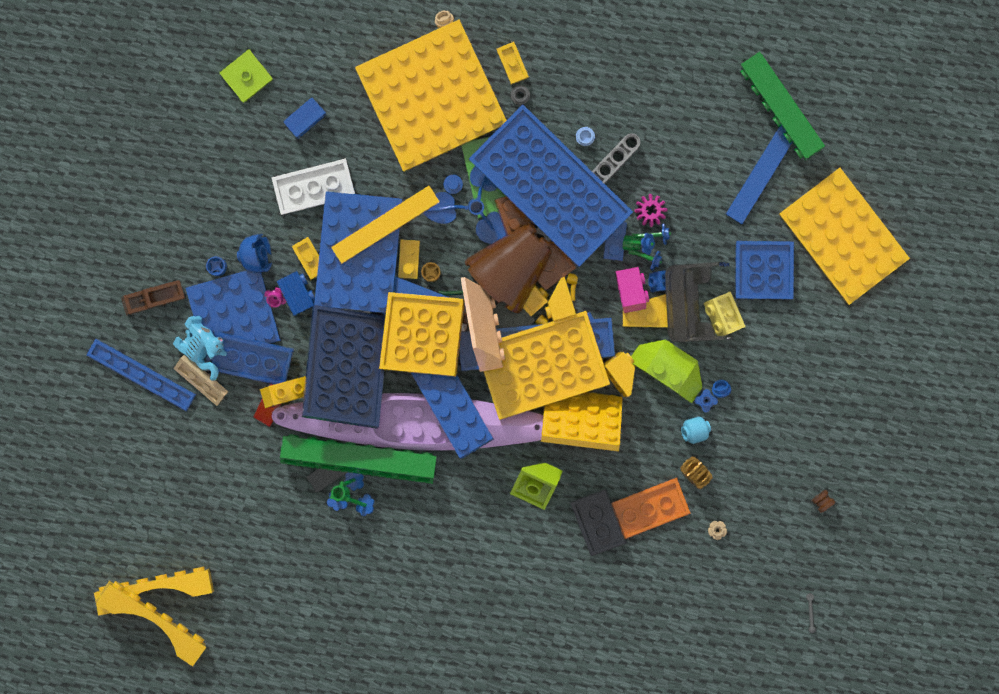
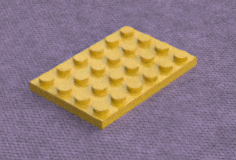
M838 168L779 213L780 217L848 305L910 259L841 168Z
M586 311L503 337L502 342L499 343L500 349L503 348L505 360H502L503 367L484 371L499 420L610 385Z

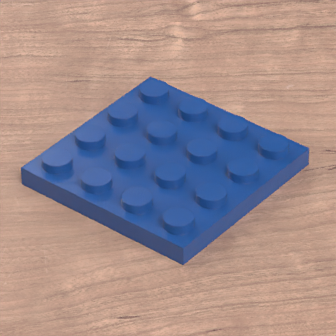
M246 270L186 288L193 316H200L202 318V325L210 329L215 337L218 336V332L270 344L281 341L272 308L267 304V297L264 295L266 287L262 273H253ZM207 354L206 357H205V358H206V362L212 360V359H210V358L208 357V354Z

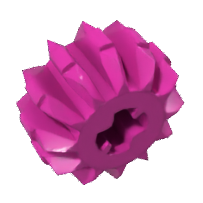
M652 194L648 195V201L642 196L641 200L643 203H636L641 209L634 210L635 213H641L636 219L644 218L642 225H645L648 220L650 227H653V220L659 225L661 222L658 217L661 219L666 218L661 212H667V208H661L665 201L658 203L657 201L660 196H656L655 200H652ZM646 207H655L654 211L656 210V213L648 215Z

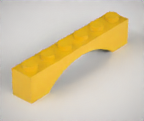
M205 567L194 568L192 573L187 574L186 570L174 572L175 576L167 577V574L155 576L156 580L148 581V578L136 580L137 584L129 585V582L120 583L125 587L124 590L129 594L134 592L137 595L141 592L158 588L179 590L193 597L214 592L210 569L205 570ZM105 586L99 587V591L94 593L95 601ZM96 604L98 616L110 613Z
M109 580L97 597L96 604L112 614H134L154 622L170 638L177 657L194 666L206 649V645L203 643L204 639L197 634L194 636L188 632L189 629L184 625L173 623V619L166 613L162 615L156 611L157 608L149 602L146 604L141 602V598L134 592L130 594L124 590L125 587L119 582L115 581L113 583Z

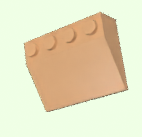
M463 277L461 282L472 347L479 370L482 372L502 368V360H505L503 348L500 349L499 347L502 337L500 331L496 330L499 320L498 315L493 313V308H496L495 299L490 297L480 285Z

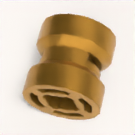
M429 262L422 267L421 273L424 280L435 282L439 279L441 271L437 264Z

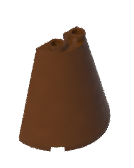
M531 224L523 225L465 260V265L470 266L468 271L476 282L497 302L506 303L505 307L518 314L522 311L552 253V250L549 248L550 243L543 237L539 239L536 235L537 230Z

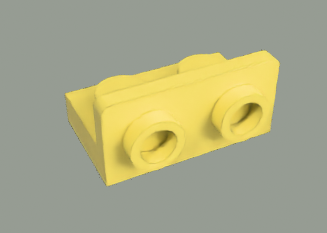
M731 292L704 303L706 314L709 316L713 330L718 338L746 327Z

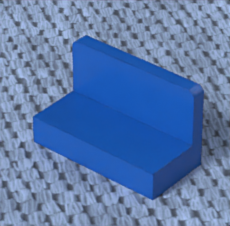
M310 98L284 120V124L299 139L327 114L313 98Z

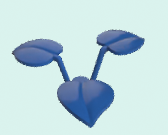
M474 166L470 173V182L472 185L479 187L477 198L471 199L467 206L454 205V198L450 194L438 192L435 195L440 203L423 214L434 222L446 224L456 218L455 209H469L472 214H480L483 218L476 225L477 236L483 242L492 244L506 236L498 212H490L487 217L484 215L481 193L482 189L494 191L497 187Z

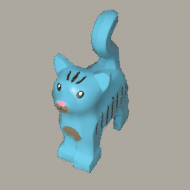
M200 316L188 317L185 322V326L189 329L186 330L187 338L182 341L180 337H176L173 345L191 361L195 362L203 371L210 370V380L215 381L219 375L218 368L211 362L205 363L204 359L207 354L210 359L217 355H227L224 350L223 339L215 337L210 329L203 326Z

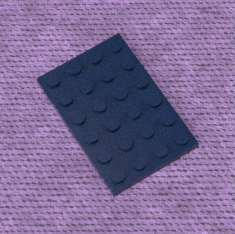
M319 305L313 306L302 407L303 418L375 429L379 428L384 370L379 369L385 316Z

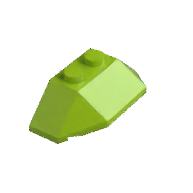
M667 340L638 345L631 356L634 360L633 365L690 403H693L703 388L698 361Z

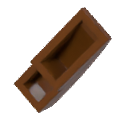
M180 280L121 297L126 316L185 299Z

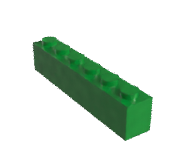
M758 52L742 63L740 73L745 80L749 79L753 84L751 89L756 96L760 95L764 100L761 102L767 112L771 110L775 116L772 119L778 128L780 126L783 127L785 130L783 135L789 143L793 142L796 146L794 151L800 159L804 158L806 161L825 148L824 143L761 52Z

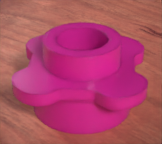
M275 288L273 291L267 290L264 294L267 297V304L271 307H279L281 304L284 305L286 303V299L279 288Z

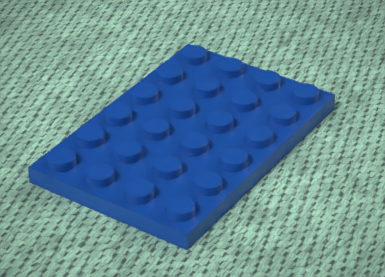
M326 191L314 305L386 313L388 292L393 293L400 228L341 264L331 247L401 204L403 199Z

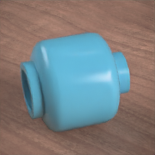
M702 417L686 420L683 423V427H681L684 440L691 444L707 440L709 432H711L709 422L705 421Z

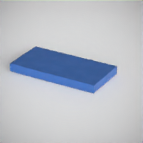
M218 332L217 337L223 339L224 350L227 353L226 356L217 355L212 358L211 363L217 366L219 372L270 384H279L287 381L294 349Z

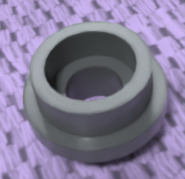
M525 86L514 87L511 91L512 101L518 105L528 102L530 98L529 90ZM518 92L524 94L522 99L517 98Z

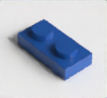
M623 222L605 240L603 259L623 261V239L626 235L627 223Z

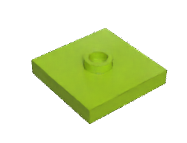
M249 49L220 72V75L243 103L273 80Z

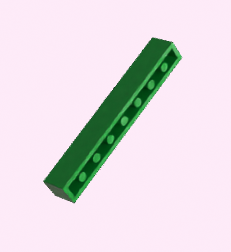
M290 434L283 436L280 464L433 484L437 456H433V454L428 452L417 454L411 450L395 451V449L390 447L379 449L373 445L357 446V444L352 442L342 444L335 440L319 441L315 437L304 439Z

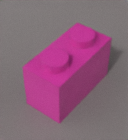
M639 267L616 271L623 313L646 309V302H649L648 292L643 290L645 278L644 274L640 273Z

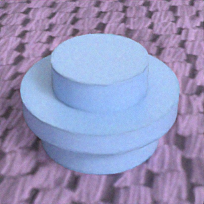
M582 127L577 131L576 141L581 146H589L594 142L595 134L591 128Z

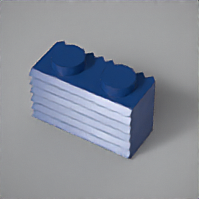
M296 271L277 281L294 316L313 308L315 296L312 290L308 292L305 286L308 282L303 273L299 274Z

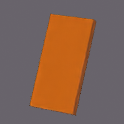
M677 478L612 502L626 539L691 514Z

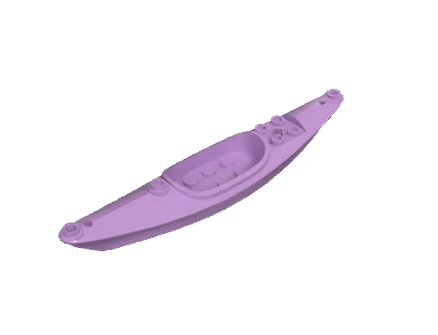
M382 394L378 429L303 418V402L284 405L272 412V419L278 425L331 439L406 450H455L423 394ZM472 400L494 440L481 448L541 440L543 415L527 411L499 420L493 403Z

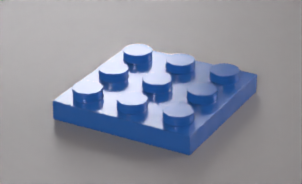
M736 241L735 299H793L794 242Z

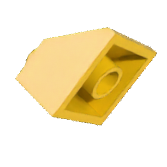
M565 277L560 279L547 303L548 307H545L547 318H552V321L576 314Z
M617 352L615 356H612L603 364L608 378L623 397H629L632 393L635 367L632 364L634 360L628 353Z

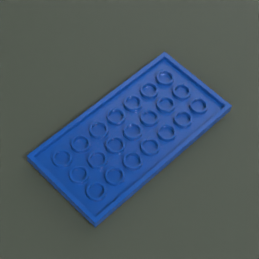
M523 104L469 158V161L578 267L633 213L618 196Z

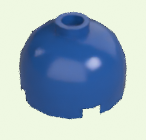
M256 234L245 238L237 252L238 261L241 262L246 270L253 273L267 272L272 263H268L267 253L271 254L270 243L266 237H262L263 234Z

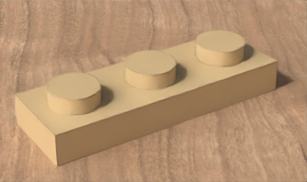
M183 355L174 367L175 371L216 406L227 395L228 391L217 381H211L210 375L199 368L186 355Z

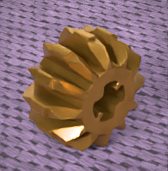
M695 457L687 459L680 467L682 474L698 489L707 486L713 478L710 471Z

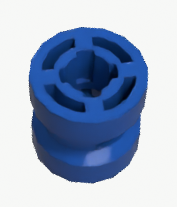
M214 256L208 259L206 269L214 276H221L226 272L227 264L224 259Z

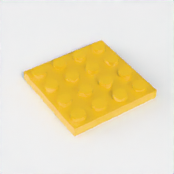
M388 292L379 369L456 377L465 300Z
M586 392L544 406L541 442L619 451L623 397Z

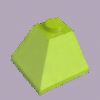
M547 463L522 467L510 494L545 510L563 471Z

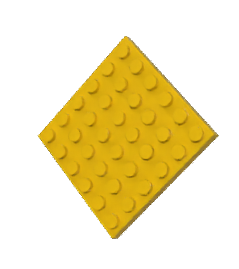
M460 20L355 67L403 172L500 128L507 121Z

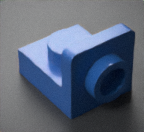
M678 270L649 273L648 283L651 292L680 289Z

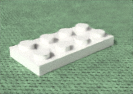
M346 159L272 177L281 215L325 204L326 191L355 194Z

